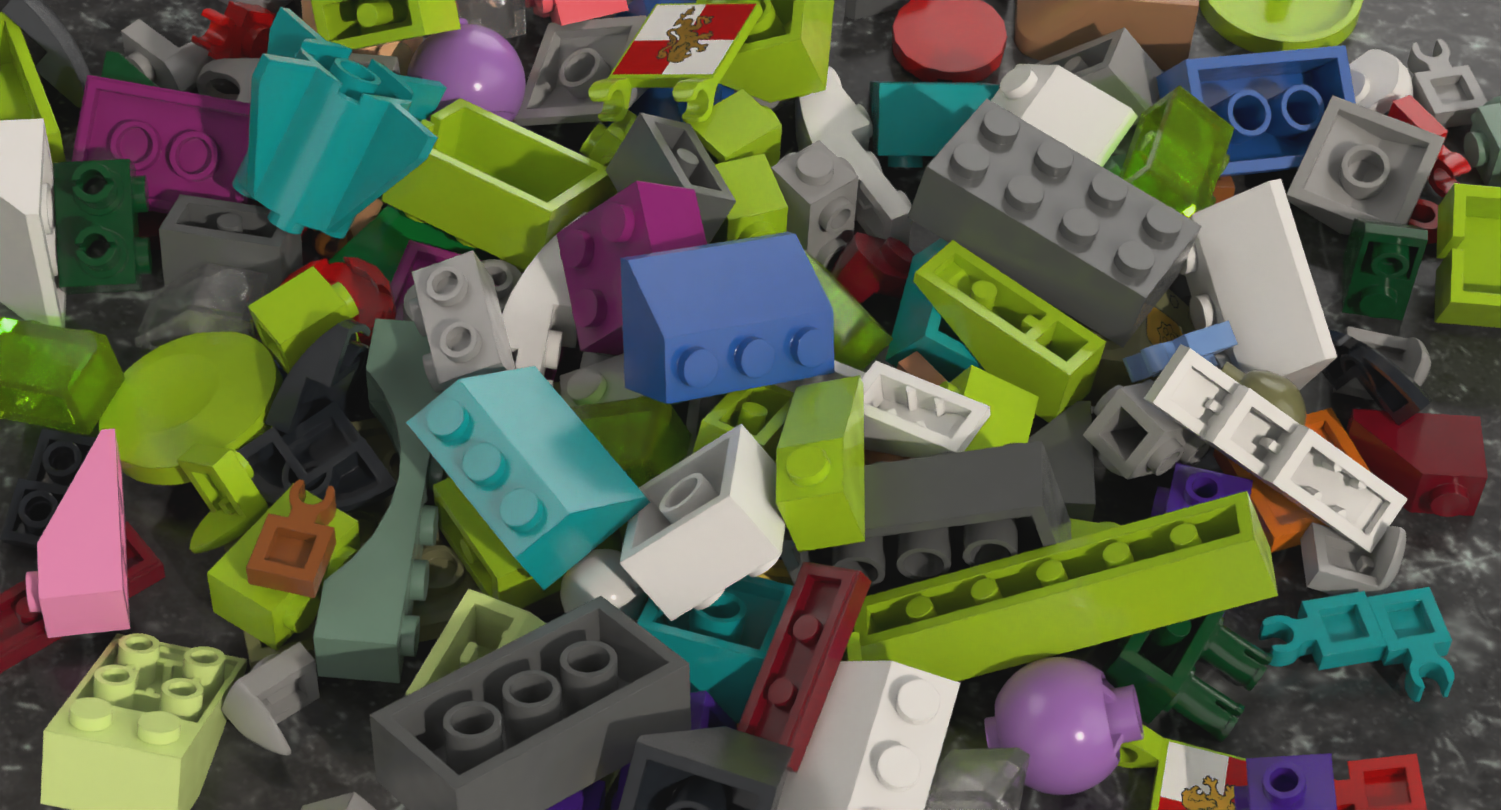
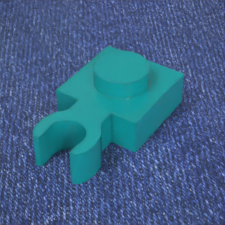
M1430 587L1367 597L1386 642L1382 663L1384 666L1403 663L1407 672L1404 686L1410 699L1414 702L1420 701L1425 688L1422 677H1428L1436 681L1442 696L1448 697L1455 676L1453 668L1442 656H1447L1452 639Z
M1365 591L1302 601L1297 615L1298 619L1284 615L1270 616L1263 620L1258 635L1259 640L1279 638L1287 643L1285 645L1271 646L1270 654L1273 655V658L1269 665L1275 667L1290 665L1300 656L1310 654L1314 658L1318 671L1382 660L1386 648V642Z

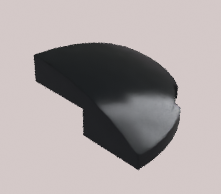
M10 0L2 12L47 52L35 66L37 72L80 109L87 75L91 74L74 38L61 19L44 0Z
M347 319L336 324L320 336L299 358L283 381L271 405L265 424L271 427L274 426L275 429L289 434L299 424L333 401L337 402L347 417L357 411L362 406L367 389L366 364L370 346L357 342L356 332L370 336V328L356 320Z
M1329 330L1337 358L1321 372L1336 391L1356 377L1382 411H1387L1398 426L1432 402L1428 394L1403 369L1385 355L1347 334Z
M333 401L299 424L289 434L281 437L273 426L237 451L251 465L254 471V477L251 480L270 507L299 479L304 480L305 490L322 500L325 498L328 486H333L335 489L336 508L342 512L363 508L394 493L397 484L336 401Z

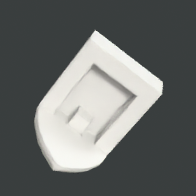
M1371 49L1349 64L1357 105L1384 114L1390 110L1393 101L1408 95L1413 97V85L1409 71L1392 54L1379 49Z

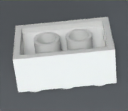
M1017 64L1014 69L1003 77L999 90L991 100L1102 167L1138 117L1132 108L1059 65Z
M44 118L0 120V302L51 340H59L65 337L66 293L59 288L54 172Z
M1276 179L1191 214L1189 219L1202 227L1180 274H1185L1191 292L1190 316L1195 329H1203L1229 320L1237 340V345L1214 355L1218 364L1217 368L1221 369L1227 361L1244 373L1253 370H1268L1288 378L1300 391L1335 360L1337 354L1282 180Z
M841 661L798 772H787L777 810H924L960 683L894 661Z

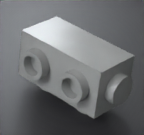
M818 140L797 153L793 152L785 155L771 169L788 205L786 232H792L797 235L819 278L824 274H831L835 260L853 237L859 176L856 175L855 170L847 160L837 157Z
M473 250L412 272L418 297L410 299L409 305L419 333L422 336L427 335L431 352L423 355L422 359L427 378L435 392L445 391L461 378L516 369L493 278Z
M1151 379L1140 384L1124 387L1117 385L1110 389L1095 405L1093 412L1097 417L1083 434L1098 450L1097 457L1108 470L1125 477L1127 480L1153 473L1159 476L1169 469L1175 468L1176 463L1193 467L1212 448V446L1144 399L1155 382Z

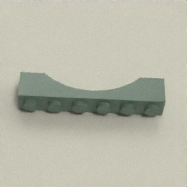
M375 318L366 364L369 409L385 428L398 455L400 463L399 477L390 506L374 534L349 562L324 580L313 635L317 673L321 677L400 683L404 657H416L420 617L412 615L414 600L425 601L427 597L429 560L421 559L424 545L435 546L438 532V506H431L434 492L433 485L447 479V473L406 423L444 391L435 392L429 383L422 357L431 352L427 335L422 336L419 333L414 321Z

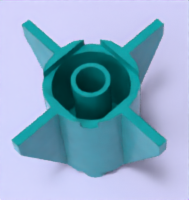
M280 7L270 27L267 54H262L252 74L248 151L232 182V186L240 194L257 200L270 209L267 216L268 220L283 231L298 235L302 233L306 226L311 229L320 230L331 237L344 239L358 213L427 160L438 137L420 121L426 120L437 109L447 87L440 81L397 75L374 59H371L367 68L349 60L353 49L326 41L292 10Z

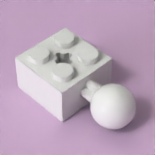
M741 423L645 483L639 489L650 503L628 520L622 552L613 549H595L587 554L564 574L560 590L561 602L564 611L568 613L602 596L636 622L646 605L648 595L672 621L692 608L695 610L707 608L723 594L725 588L745 576L757 577L765 573L777 562L782 554L785 522L776 504V463Z

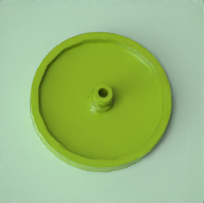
M1199 0V7L1212 28L1225 39L1248 51L1263 53L1338 46L1354 30L1363 0Z
M222 330L190 334L152 350L136 361L120 376L110 389L102 405L99 417V432L103 429L115 428L122 472L127 476L152 485L189 483L191 481L177 459L194 443L232 448L238 451L272 427L265 424V421L284 380L269 350L261 342L249 335Z

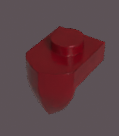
M857 232L841 250L834 262L829 277L827 297L833 309L853 307L864 302L873 293L902 299L912 258L915 254L907 245L896 238L888 237L887 239H882Z

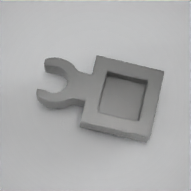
M1442 39L1436 40L1432 57L1424 55L1420 51L1417 42L1412 44L1407 61L1410 71L1414 74L1412 79L1413 97L1444 128L1473 124L1470 116L1477 111L1478 106H1483L1488 101L1469 65L1452 67L1449 62V46Z

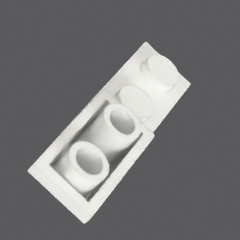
M828 66L826 90L797 97L795 132L798 150L801 151L820 140L837 157L847 160L855 170L856 175L859 176L855 220H857L867 235L882 239L893 237L909 246L911 224L914 222L908 218L912 204L903 191L895 190L883 174L877 157L871 151H868L869 138L873 134V126L868 112L862 105H856L842 88L841 81L835 70Z
M584 212V213L581 214L579 217H577L575 220H573L571 223H569L567 226H569L570 224H572L573 222H575L576 220H578L579 218H581L582 216H584V215L587 214L588 212ZM557 234L540 250L525 269L511 292L502 313L515 368L536 366L543 376L545 375L546 368L558 369L561 347L576 348L578 338L563 263L560 257ZM548 380V382L553 386V380Z

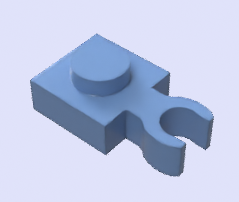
M1229 320L1184 334L1165 343L1149 346L1140 350L1141 353L1123 358L1131 382L1134 383L1152 376H1159L1180 344L1191 348L1217 367L1218 364L1214 355L1238 344Z

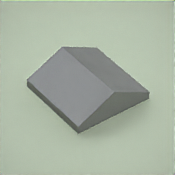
M646 15L592 19L564 26L548 23L525 86L523 103L517 116L514 118L519 126L599 121L598 114L603 109V102L591 101L588 90L594 82L609 77L647 19ZM632 88L629 108L648 88Z
M1332 95L1286 194L1287 199L1290 203L1339 234L1350 235L1354 218L1407 225L1441 151L1445 137Z

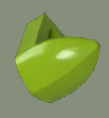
M194 443L177 459L210 509V512L200 522L192 536L189 549L194 554L216 549L238 539L268 510L267 502L251 480L254 477L251 465L236 450Z

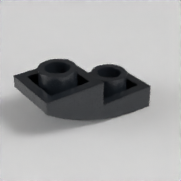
M42 428L27 479L18 478L0 537L3 543L37 549V543L94 444L95 437Z

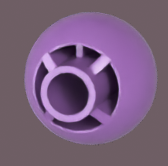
M459 18L461 29L430 35L419 45L409 63L407 76L440 81L447 87L437 109L432 114L462 98L508 121L514 120L524 100L525 73L517 52L499 33L484 26L468 24L467 19Z
M1069 657L1044 658L1019 669L1007 680L995 700V716L985 718L986 739L992 759L1003 757L1006 769L1019 782L1035 791L1051 795L1076 794L1098 785L1119 764L1120 746L1122 743L1144 740L1142 718L1134 685L1114 688L1106 680L1104 673L1100 669L1085 661Z

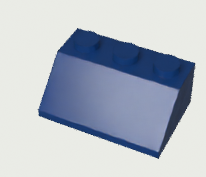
M1346 45L1185 59L1156 77L1166 135L1200 179L1298 169L1332 95L1356 104Z
M783 232L620 258L624 379L626 389L664 404H671L835 373L834 309L795 233Z

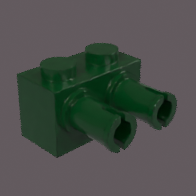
M130 159L54 162L59 288L67 295L142 291L141 275L152 274L150 238L139 237L138 213L149 212V192L146 175L136 176V168Z
M1223 610L1122 637L1103 667L1102 672L1106 680L1114 688L1134 685L1141 718L1144 722L1150 724L1162 710L1167 713L1172 708L1215 736L1216 740L1222 742L1238 722L1239 718L1236 716L1239 717L1243 713L1245 706L1240 702L1233 701L1195 676L1196 667L1194 665L1196 661L1201 657L1242 684L1246 690L1251 691L1267 670V667L1264 665L1268 666L1273 655L1269 652H1264L1223 625L1225 619L1223 614L1226 611Z

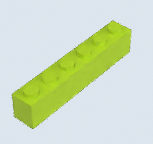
M1248 491L866 596L855 623L854 632H859L862 661H894L958 682L1276 597L1278 592L1269 543Z

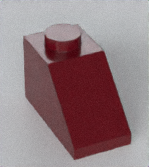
M1352 409L1346 428L1348 436L1370 472L1408 499L1403 505L1407 511L1436 514L1442 517L1474 516L1488 478L1480 416L1417 413L1398 426L1387 411Z

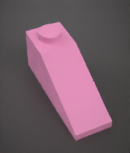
M115 428L100 431L37 543L38 571L26 572V592L30 613L42 611L48 638L130 629L123 472Z

